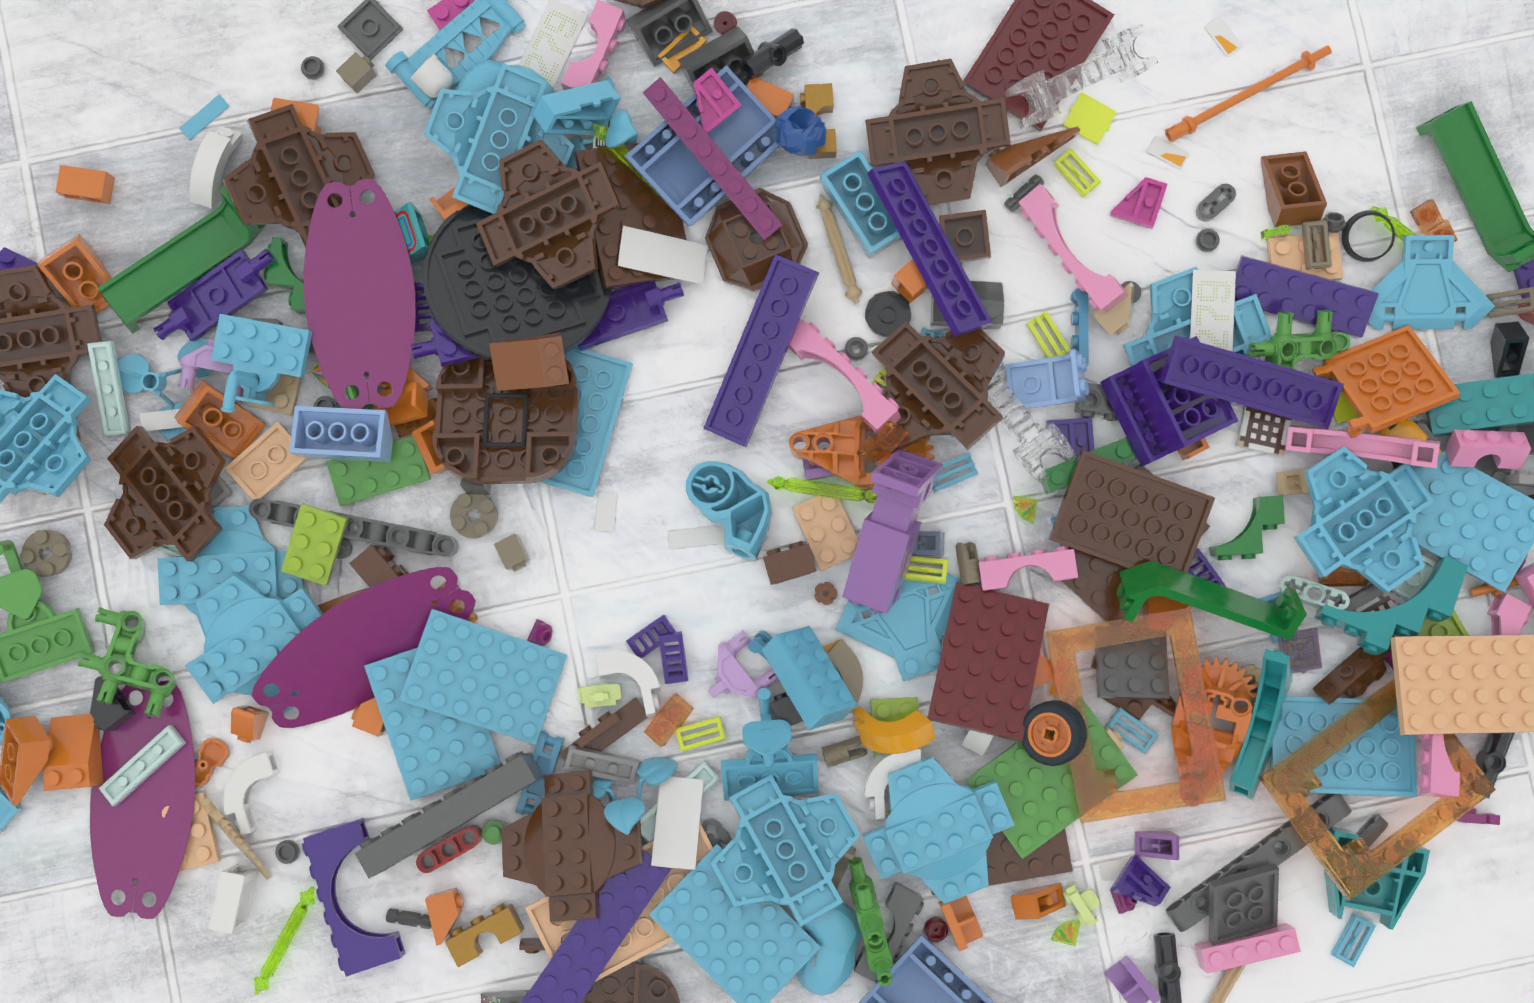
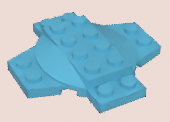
M502 63L494 86L487 87L479 92L440 89L424 135L453 158L456 169L460 174L452 195L453 198L490 213H497L498 205H501L504 197V191L501 188L499 160L540 139L567 166L574 144L562 134H546L532 115L547 85L546 81Z
M1197 267L1150 284L1151 321L1145 335L1142 338L1123 344L1130 366L1171 348L1175 335L1190 339L1193 270H1198ZM1257 294L1234 302L1232 352L1248 355V350H1250L1248 347L1251 342L1259 343L1272 338Z
M56 374L39 392H32L26 398L19 396L17 393L0 389V503L10 492L16 496L18 492L27 489L60 497L91 461L90 456L76 435L77 426L80 424L76 418L92 400Z
M1344 446L1303 472L1314 508L1311 524L1293 538L1320 578L1325 577L1341 566L1356 570L1383 593H1387L1425 567L1417 539L1412 536L1411 530L1413 524L1416 523V514L1434 501L1409 464L1403 463L1390 473L1370 471L1367 469V464Z
M249 506L213 508L215 511L213 517L223 530L194 561H186L183 556L157 558L160 605L184 604L188 610L197 616L205 638L206 633L195 601L236 573L259 589L265 597L287 598L304 586L303 578L281 571L287 551H278L274 545H271L264 539V533L259 520L250 515Z
M236 573L195 601L206 633L204 653L186 664L185 667L213 704L232 692L252 696L256 681L271 661L298 633L320 617L323 612L304 586L285 599L265 597L259 589ZM268 684L263 689V693L268 697H274L279 692V688L275 684ZM292 691V695L296 696L298 694V691ZM288 707V708H286V709L284 710L283 714L286 713L287 711L291 710V709L294 708V707Z
M933 755L888 773L891 812L883 826L862 834L881 880L903 871L904 874L908 873L909 875L921 878L944 904L988 887L986 850L990 845L993 834L1015 826L996 780L974 789L967 785H959Z
M771 774L729 797L741 820L737 828L736 837L728 843L710 865L733 908L772 901L789 907L801 928L843 904L839 893L831 881L834 875L835 864L861 835L837 793L799 801L791 796L783 795Z

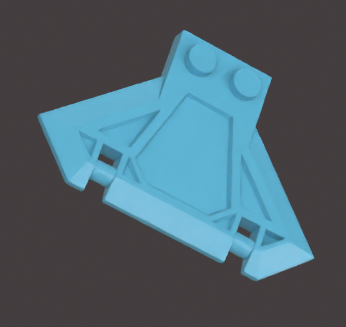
M1403 235L1402 261L1371 290L1379 293L1368 323L1374 329H1383L1384 322H1392V329H1400L1407 325H1410L1412 329H1454L1455 322H1462V329H1472L1495 305L1453 261L1454 235ZM1392 307V313H1385V308ZM1456 307H1463L1462 312H1456Z
M947 573L946 585L905 580L898 601L887 614L876 613L870 607L855 605L848 601L835 630L895 658L903 681L937 670L942 650L940 640L947 626L956 582L961 583V579ZM932 574V576L942 577V575ZM936 587L938 593L930 595L928 590ZM871 611L872 616L863 619L862 613Z

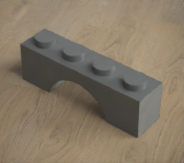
M896 881L885 901L886 907L891 911L894 919L892 932L886 939L892 960L899 957L903 948L901 941L904 936H909L913 928L911 921L915 914H920L924 902H922L923 897L920 893ZM864 945L853 967L854 972L877 983L876 973L870 972Z

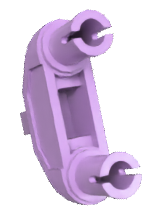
M209 339L207 345L180 358L179 363L182 366V372L178 387L186 388L188 379L187 389L194 390L197 369L200 368L231 373L233 370L232 364L211 360L215 340ZM238 385L236 396L243 397V388Z
M743 629L727 643L724 641L718 645L717 676L714 678L717 684L708 690L713 698L722 691L726 695L731 692L758 698L757 692L759 689L769 688L779 680L777 675L769 679L775 673L772 667L758 679L752 680L735 658L736 653L751 641L749 636L742 642L739 641L747 635Z

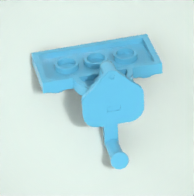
M220 314L211 360L233 365V370L227 378L221 411L235 412V399L275 407V403L266 402L267 393L278 383L281 374L304 378L313 331ZM238 385L244 389L243 397L236 396Z
M768 688L759 689L757 696L760 703L761 721L749 722L742 729L743 744L749 747L746 751L745 759L721 760L724 801L730 800L729 797L771 774L783 795L819 794L817 754L792 755L791 749L787 746L792 739L791 726L785 720H771V691Z

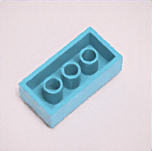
M859 150L822 173L819 182L870 259L902 238L867 175L872 168Z
M810 626L776 634L762 649L808 730L843 720L858 705Z

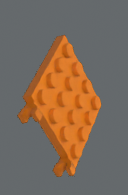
M1410 325L1335 354L1331 358H1326L1323 360V366L1312 369L1315 376L1325 379L1332 377L1334 381L1344 384L1342 393L1359 416V418L1348 421L1350 428H1347V433L1351 438L1360 435L1367 428L1370 433H1374L1459 399L1460 396L1459 390Z

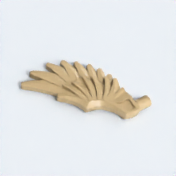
M210 798L203 799L201 805L212 820L237 848L249 858L266 880L271 878L269 872L263 867L264 865L257 859V856L252 852L253 850L245 842L241 834L234 829L235 827L230 824V821L222 815Z

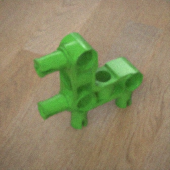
M1317 310L1316 330L1313 333L1291 334L1293 313L1278 312L1276 333L1267 342H1251L1248 348H1254L1255 350H1248L1249 356H1265L1266 362L1294 370L1295 365L1300 359L1322 360L1333 357L1338 349V343L1333 338V332H1331L1333 311Z
M99 607L97 610L99 614H96L95 622L113 625L116 628L106 656L100 657L82 652L80 655L82 659L78 660L79 667L99 671V674L103 677L102 680L104 682L96 701L112 705L117 687L121 684L140 688L151 693L144 713L159 717L165 698L176 687V678L170 670L162 666L135 662L133 657L138 644L143 640L146 629L144 619L136 611L124 610L119 613ZM133 619L139 620V624L135 628L127 627L129 621ZM114 664H122L121 671L111 673V668ZM162 676H169L170 681L164 686L158 685V680Z
M854 857L853 860H849L852 875L849 888L853 904L856 907L855 911L860 932L862 931L869 969L870 972L876 973L880 986H888L892 983L890 969L894 965L884 932V922L880 906L876 900L877 897L872 878L866 875L862 858Z

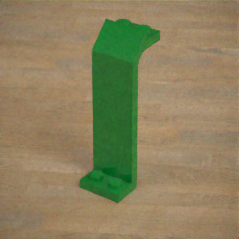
M1472 101L1457 105L1417 126L1416 129L1419 135L1429 133L1433 137L1487 254L1508 273L1533 260L1534 230L1530 227Z
M225 186L220 189L223 200L217 209L98 287L105 301L132 334L140 329L136 321L205 276L238 251L244 250L251 245L266 224H242Z
M1154 561L1119 572L1122 582L1117 588V596L1123 617L1130 622L1135 620L1147 599L1153 596H1164L1290 641L1307 615L1296 589L1289 586L1285 588L1283 593L1278 595L1276 604Z

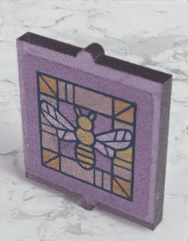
M1316 627L1304 630L1297 629L1290 641L1278 637L1280 651L1290 656V670H1293V673L1301 672L1304 674L1308 670L1322 668Z

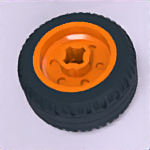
M1050 700L1032 707L1026 713V717H1024L1023 726L1025 732L1022 745L1028 755L1038 763L1047 766L1063 765L1076 758L1083 750L1087 740L1086 723L1079 711L1072 705L1063 701Z

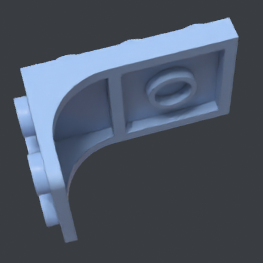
M1076 349L1070 350V354L1005 364L1011 411L1086 401V395H1089V384L1083 376V372L1087 371L1086 359Z

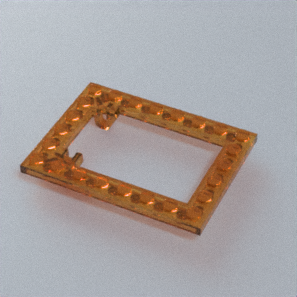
M1190 608L1136 616L1133 622L1118 619L1046 631L1058 701H1063L1075 707L1082 715L1083 720H1085L1087 728V740L1083 750L1076 758L1069 761L1080 823L1226 800ZM1169 636L1192 756L1175 758V763L1179 767L1180 772L1178 774L1179 782L1117 791L1118 786L1114 769L1096 771L1075 651Z
M1394 678L1258 777L1347 901L1354 899L1496 790L1456 735L1443 734L1450 763L1455 772H1460L1459 797L1438 799L1372 850L1368 848L1362 838L1354 839L1341 848L1305 798L1311 794L1310 790L1323 785L1312 770L1397 709Z

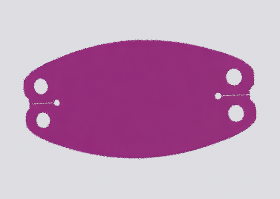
M373 179L358 180L355 185L345 186L341 182H331L323 187L313 210L305 250L304 302L309 331H313L312 344L320 368L334 398L342 408L362 409L365 405H369V403L376 405L378 408H388L397 402L407 378L412 355L411 344L414 342L415 286L407 245L386 194ZM365 190H370L375 195V200L368 205L360 200V195ZM337 193L342 197V204L336 208H332L327 202L329 195ZM350 212H355V217H350ZM365 372L370 373L368 378L364 377ZM381 382H388L392 385L390 395H379L377 387ZM349 385H355L359 389V396L354 400H349L344 395V390Z
M448 567L423 569L372 586L332 607L298 633L262 672L254 685L252 698L260 706H266L270 709L272 720L281 728L301 727L351 711L356 706L359 707L360 704L375 698L364 667L365 665L417 648L431 609L467 621L473 612L476 600L469 591L461 590L457 585V575ZM435 576H442L445 578L446 584L441 589H434L430 584L431 579ZM459 599L463 601L465 607L461 612L454 613L450 610L449 605L453 600ZM437 601V605L432 606L431 602ZM268 684H275L278 686L279 692L274 697H268L263 693L264 687ZM296 690L298 691V694L294 696L292 695V691ZM288 707H296L299 710V715L297 718L290 720L284 717V710Z
M160 681L158 685L164 686L168 684L169 681ZM125 685L121 692L128 702L130 693L136 690L141 692L143 699L136 706L130 703L136 712L132 718L115 731H106L103 734L100 743L103 784L168 725H173L186 744L117 806H112L99 788L103 784L91 787V850L98 890L107 912L114 917H124L128 912L132 913L133 910V913H137L140 918L154 919L161 912L171 894L188 843L195 801L194 748L186 705L177 685L171 692L173 703L169 707L162 706L160 716L154 717L152 715L151 718H148L147 714L144 713L151 696L150 691ZM166 806H169L167 813L163 818L162 810ZM133 879L138 880L136 885L132 883ZM115 890H122L125 894V901L121 905H115L111 900V895ZM146 892H153L156 896V903L152 907H146L142 902V897Z

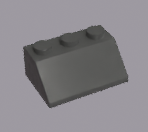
M663 0L646 7L626 19L635 38L654 67L662 63L661 59L664 57L667 59L697 42L698 38L705 37L713 32L698 0ZM692 26L700 33L697 36H695L690 31L667 54H665L661 58L658 57V55L676 37H678L681 33L688 32Z
M737 26L678 59V62L694 92V81L710 68H713L717 74L726 65L746 85L750 79L746 78L744 73L741 72L740 64L744 58L754 53L748 36Z
M970 281L992 321L985 328L1000 329L1004 320L1002 282ZM932 296L930 326H948Z

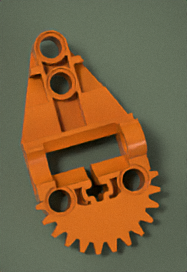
M855 416L799 431L789 438V447L795 458L807 459L810 465L815 466L816 464L833 473V475L853 483L855 488H860V492L872 493L875 482L870 481L872 473L865 472L866 432L873 430L864 422L862 416ZM885 434L881 437L879 436V451L886 453L879 452L878 467L894 451L899 449ZM930 437L902 449L931 460L935 459V455L928 453L934 450V446L926 445L931 440ZM798 442L806 443L805 448L800 450L795 449L794 446ZM822 442L830 444L826 450H820L818 445Z
M1215 656L1213 663L1209 661L1208 657H1205V665H1202L1198 660L1195 661L1197 669L1188 666L1187 670L1190 675L1182 673L1181 678L1185 681L1178 682L1180 692L1171 723V733L1181 798L1186 805L1192 807L1198 806L1203 802L1241 751L1251 720L1252 707L1255 705V701L1252 698H1256L1257 693L1251 690L1257 688L1256 683H1248L1253 679V676L1251 674L1243 676L1246 668L1243 667L1237 670V661L1229 666L1227 657H1225L1222 663L1219 662L1218 656ZM1189 688H1196L1199 690V693L1192 695L1187 690ZM1216 695H1220L1217 701L1215 717L1233 722L1232 732L1187 721L1188 711L1210 716L1213 708V698ZM1238 700H1243L1247 705L1238 707L1234 703ZM1202 768L1204 772L1197 774L1193 769ZM1190 789H1195L1199 793L1196 795H1190L1187 793V791Z

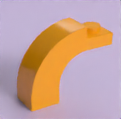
M860 706L852 711L854 717L853 726L860 735L862 745L875 752L885 754L906 753L921 748L936 739L932 721L918 710L903 719L893 722L878 721Z

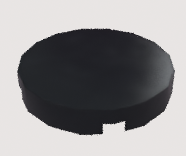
M894 291L875 294L869 300L865 309V320L868 328L874 334L881 337H889L905 321L909 323L911 319V309L908 301L901 294Z

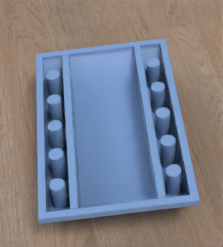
M726 65L717 75L742 107L708 133V135L746 179L780 146V143L777 144L776 142L777 129L773 124L776 119ZM695 93L683 104L702 126ZM665 120L624 157L689 227L702 219L727 196Z
M920 935L893 964L894 966L891 967L892 983L888 986H880L877 982L858 1002L996 1003L923 935Z

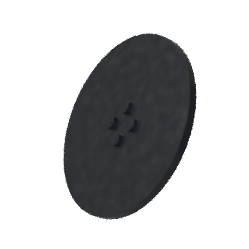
M470 204L460 211L457 210L455 213H452L438 228L428 246L423 265V286L432 316L443 332L454 343L475 356L492 361L489 343L561 332L565 354L581 344L594 331L606 312L612 288L604 289L598 260V270L555 290L534 268L532 263L515 258L498 267L493 266L476 225L477 222L493 215V213Z

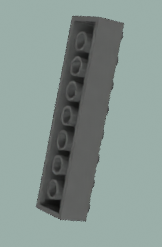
M521 751L505 759L507 764L504 766L500 763L484 772L486 774L485 777L480 775L464 783L465 789L460 787L450 791L443 796L444 801L439 799L423 807L424 813L419 811L401 820L402 826L400 823L391 826L381 832L382 837L378 835L360 845L361 850L356 852L355 855L368 879L384 872L518 793L528 785L530 786L543 778L542 770L538 763L535 762L533 754L531 752L524 754Z

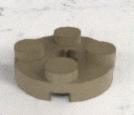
M463 493L458 496L451 506V525L464 537L480 538L494 529L498 520V511L489 496ZM476 508L478 509L477 513H480V517L475 518L474 522L469 520L468 512Z
M38 530L25 541L20 554V560L27 569L33 570L38 576L49 577L58 575L67 569L72 559L69 540L57 531ZM49 547L51 549L49 553H52V556L50 558H43L42 551Z

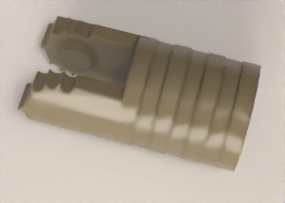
M962 542L957 543L955 549L961 583L963 585L982 583L975 543L968 542L966 545Z
M860 735L821 747L827 768L866 756L867 750L860 747L850 751L847 750L862 744Z

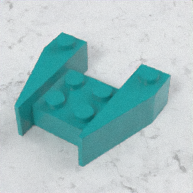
M1331 827L1324 834L1321 848L1329 912L1338 919H1342L1344 906L1381 914L1379 922L1388 929L1393 930L1426 873L1430 850L1419 844L1396 840L1391 864L1355 857L1359 835L1347 829Z

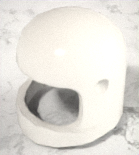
M434 53L426 59L423 65L410 78L431 98H437L440 89H450L453 84L452 73L438 60Z

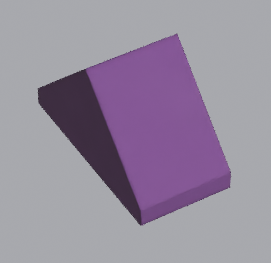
M1171 831L1135 832V854L1141 857L1179 860V835Z

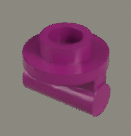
M536 619L527 641L540 646L546 645L552 638V627L544 621Z
M1110 890L1118 914L1135 909L1137 900Z

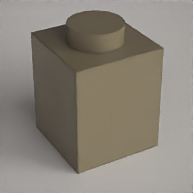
M357 52L336 70L339 76L357 94L377 76L372 69L375 65L366 55L361 57Z
M513 534L494 544L506 570L513 569L516 572L527 566L525 562L529 561L530 558L518 534Z

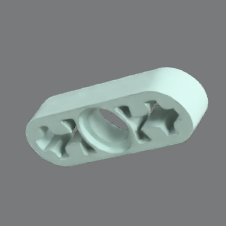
M1294 575L1285 576L1280 582V591L1282 593L1287 586L1294 583L1303 604L1318 609L1323 605L1346 611L1349 608L1350 599L1344 591ZM1302 586H1306L1303 591V596H1300V590H1302ZM1312 589H1316L1321 592L1322 596L1318 600H1312L1308 597L1307 593ZM1326 593L1329 594V599H1327V604L1324 603L1325 597H1326ZM1337 598H1341L1343 603L1339 607L1334 606V601Z

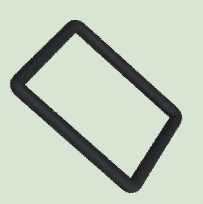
M490 393L485 396L482 440L484 447H524L526 445L528 395L526 393ZM490 398H524L522 442L487 443Z

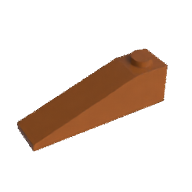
M1077 126L1007 146L1002 150L997 148L988 155L989 159L987 160L986 167L1000 187H1003L1077 137L1080 128Z

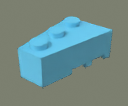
M604 80L543 95L532 115L546 134L601 135L621 98L609 81Z

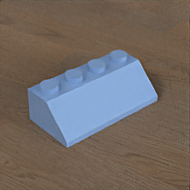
M295 406L289 453L301 458L371 462L391 461L393 437L387 411Z

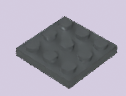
M1096 626L1094 628L1097 698L1170 699L1166 630L1155 631L1151 628Z
M1274 863L1209 881L1208 940L1213 946L1277 927L1279 868Z

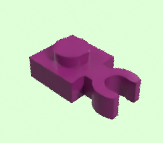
M1461 807V811L1452 810V820L1458 822L1500 825V815L1476 812L1477 808Z

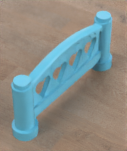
M475 0L409 58L403 51H399L387 61L385 67L392 74L395 73L424 107H428L430 110L434 108L437 98H431L426 95L410 78L431 54L434 53L438 60L452 73L453 84L450 87L452 89L459 85L462 77L470 67L486 59L491 60L505 42L509 33L514 32L517 35L522 32L526 27L525 20L507 0ZM480 18L497 22L500 25L499 30L492 31V35L489 38L482 35ZM463 33L481 38L482 44L475 46V50L468 53L465 50ZM445 48L464 53V60L458 61L457 66L454 68L449 67Z

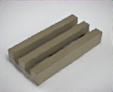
M1327 220L1303 222L1301 226L1306 270L1330 268L1332 262ZM1317 226H1320L1324 262H1321ZM1309 227H1311V232H1312V242H1313V251H1314V261H1315V263H1313L1312 247H1311V237H1310V228H1309Z
M1534 287L1487 294L1486 297L1492 302L1493 299L1530 293L1529 298L1493 303L1495 305L1493 309L1531 303V306L1509 310L1493 312L1492 309L1488 313V318L1534 312Z

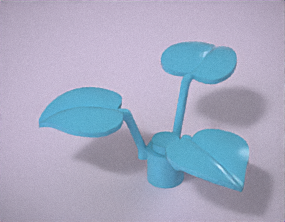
M609 76L605 78L604 80H608L612 87L615 89L612 78ZM620 109L611 117L610 126L605 136V144L609 148H615L619 145L636 144L638 138L629 113L624 109ZM575 136L570 140L574 144V148L566 167L578 170L574 153L576 150L586 149V144H593V139L581 140L580 136Z
M202 338L195 342L190 341L179 350L178 361L180 362V358L207 345L209 339ZM128 354L117 359L122 389L124 391L140 393L145 389L155 392L157 396H160L170 406L162 407L159 411L180 409L184 403L174 405L173 401L162 393L167 386L166 377L181 373L182 368L160 374L150 372L148 361L141 355ZM197 369L196 377H205L213 370ZM180 427L158 431L170 440L188 429Z
M651 757L641 762L637 768V775L641 779L638 782L636 798H623L621 801H618L613 791L609 789L613 785V780L593 776V795L602 799L608 793L613 800L604 809L606 820L617 830L629 835L633 826L641 819L645 812V805L641 801L643 783L646 782L650 786H655L665 782L676 771L678 762L664 757Z

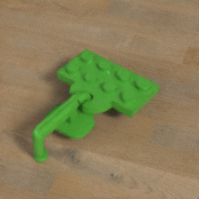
M349 385L345 388L349 400H354L359 396L357 386ZM369 403V405H365L362 409L374 410V404ZM413 436L397 441L393 438L390 462L335 459L326 461L340 506L431 479L428 467Z
M12 540L0 541V555L4 553L11 572L0 577V608L10 612L7 619L8 631L0 634L1 683L80 658L82 652L94 653L95 650L80 608L56 615L50 605L39 600L43 592L39 577L33 570L23 569L14 542Z

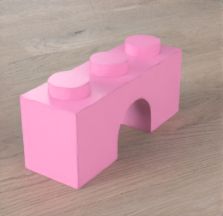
M1454 429L1444 450L1450 466L1475 467L1481 457L1492 454L1497 468L1521 469L1531 451V447L1524 432Z

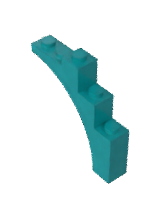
M1446 556L1435 563L1432 573L1422 588L1411 599L1396 607L1375 612H1354L1323 605L1317 609L1314 618L1320 620L1324 626L1337 627L1344 630L1343 632L1346 635L1352 637L1359 636L1357 646L1364 648L1363 650L1366 653L1372 655L1381 654L1388 650L1391 642L1390 638H1392L1394 631L1399 637L1416 636L1421 631L1425 616L1435 622H1442L1452 616L1468 565Z
M1266 649L1264 652L1261 677L1251 720L1229 781L1231 792L1253 799L1270 758L1273 738L1281 721L1283 704L1292 683L1293 670H1290V656H1287L1282 651Z

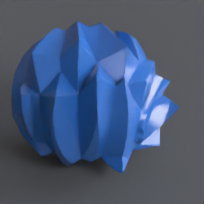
M801 105L791 107L782 112L773 123L777 129V144L780 143V146L790 154L799 156L816 155V149L825 145L826 142L825 122H822L821 117L815 116L816 114L812 110L801 108Z

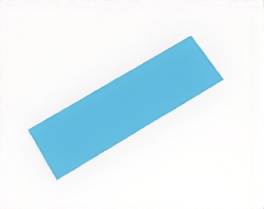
M219 94L179 129L189 140L192 139L229 107L228 103Z

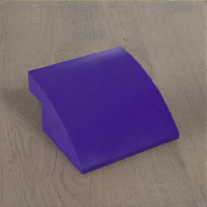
M1197 336L1190 338V340L1200 342ZM1170 348L1100 381L1141 467L1239 421L1229 401L1160 382Z

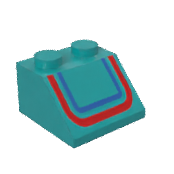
M409 202L394 213L407 245L410 262L413 264L425 259L430 239L420 211L412 202Z

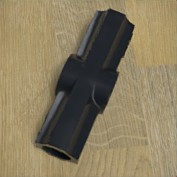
M792 28L771 42H762L757 51L742 60L740 64L741 72L744 73L746 78L753 79L774 65H783L788 56L802 48L804 44L803 36L797 29Z
M1489 733L1483 750L1476 755L1477 765L1467 788L1468 791L1488 799L1490 798L1499 773L1506 767L1505 757L1515 733ZM1493 756L1494 763L1489 767L1488 759Z
M1161 932L1153 934L1156 960L1154 970L1157 974L1159 996L1161 997L1160 1003H1182L1180 988L1181 970L1178 966L1175 933ZM1171 965V974L1163 976V969Z

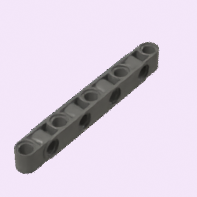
M257 498L250 503L249 513L255 519L294 528L301 505ZM261 504H265L267 511L261 516L258 512ZM329 511L349 518L343 538L444 557L455 555L459 549L457 540L451 536ZM356 521L359 525V530L352 534L350 532V525ZM398 531H403L405 534V539L402 543H397L395 539ZM444 540H449L451 549L444 553L441 549V544Z
M1341 794L1324 795L1172 903L1165 912L1179 932L1188 930L1209 915V881L1234 875L1238 869L1248 871L1272 863L1279 866L1352 812L1351 808ZM1315 814L1320 815V822L1317 825H1314L1312 822ZM1281 841L1282 849L1275 853L1274 845L1276 842ZM1204 896L1205 904L1202 907H1197V899Z

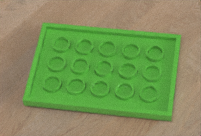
M1078 697L1070 703L1082 715L1087 728L1085 746L1076 758L1059 766L1043 765L1028 755L1022 742H1016L965 779L972 789L996 780L1015 825L1002 832L1021 859L1138 776L1082 697Z

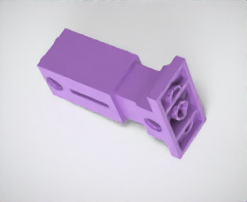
M898 449L873 471L870 481L875 482L872 493L877 494L873 511L864 519L842 595L850 603L870 607L876 613L887 614L898 601L922 522L917 521L921 505L931 494L934 480L941 473L942 463Z

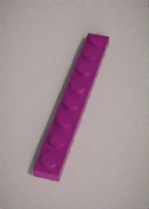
M661 77L642 92L763 240H766L783 226Z

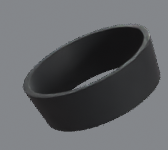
M1373 210L1361 211L1353 215L1346 222V226L1342 230L1341 241L1344 250L1352 258L1362 262L1375 261L1386 255L1392 248L1395 241V230L1391 221L1384 214ZM1369 215L1382 217L1390 224L1392 230V240L1388 249L1382 255L1373 258H1366L1356 254L1349 243V233L1353 224L1360 218Z

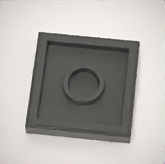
M364 0L337 26L370 61L403 31V28L376 0Z

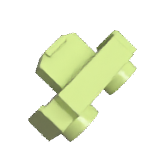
M621 683L578 688L579 704L585 703L586 708L617 705V700L622 699Z
M1075 881L1066 885V891L1063 892V895L1069 905L1074 904L1078 912L1075 914L1080 923L1091 926L1098 922L1097 916L1092 912L1093 909L1100 906L1096 893L1090 888L1080 893Z

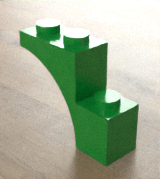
M272 237V242L269 243L267 249L273 255L271 258H275V262L265 267L264 279L271 287L293 290L289 295L291 310L299 314H306L304 283L296 276L290 265L288 243L282 238Z
M1283 496L1253 498L1251 516L1245 528L1231 541L1219 546L1209 547L1210 556H1217L1218 561L1232 560V555H1241V559H1256L1255 554L1263 553L1262 527L1263 530H1277V525L1285 524Z

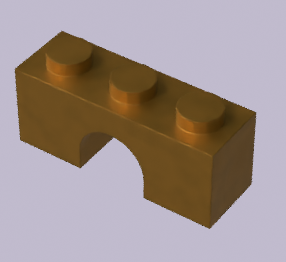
M832 83L804 85V93H800V105L812 110L816 114L815 116H820L823 113H833ZM826 129L825 145L816 149V155H808V159L836 158L835 129Z
M502 903L491 910L492 914L486 918L480 915L470 921L471 926L465 929L460 926L449 932L450 937L445 941V944L457 967L477 958L483 952L478 940L480 933L491 932L497 937L499 943L502 944L524 931L525 928L512 903L506 907Z

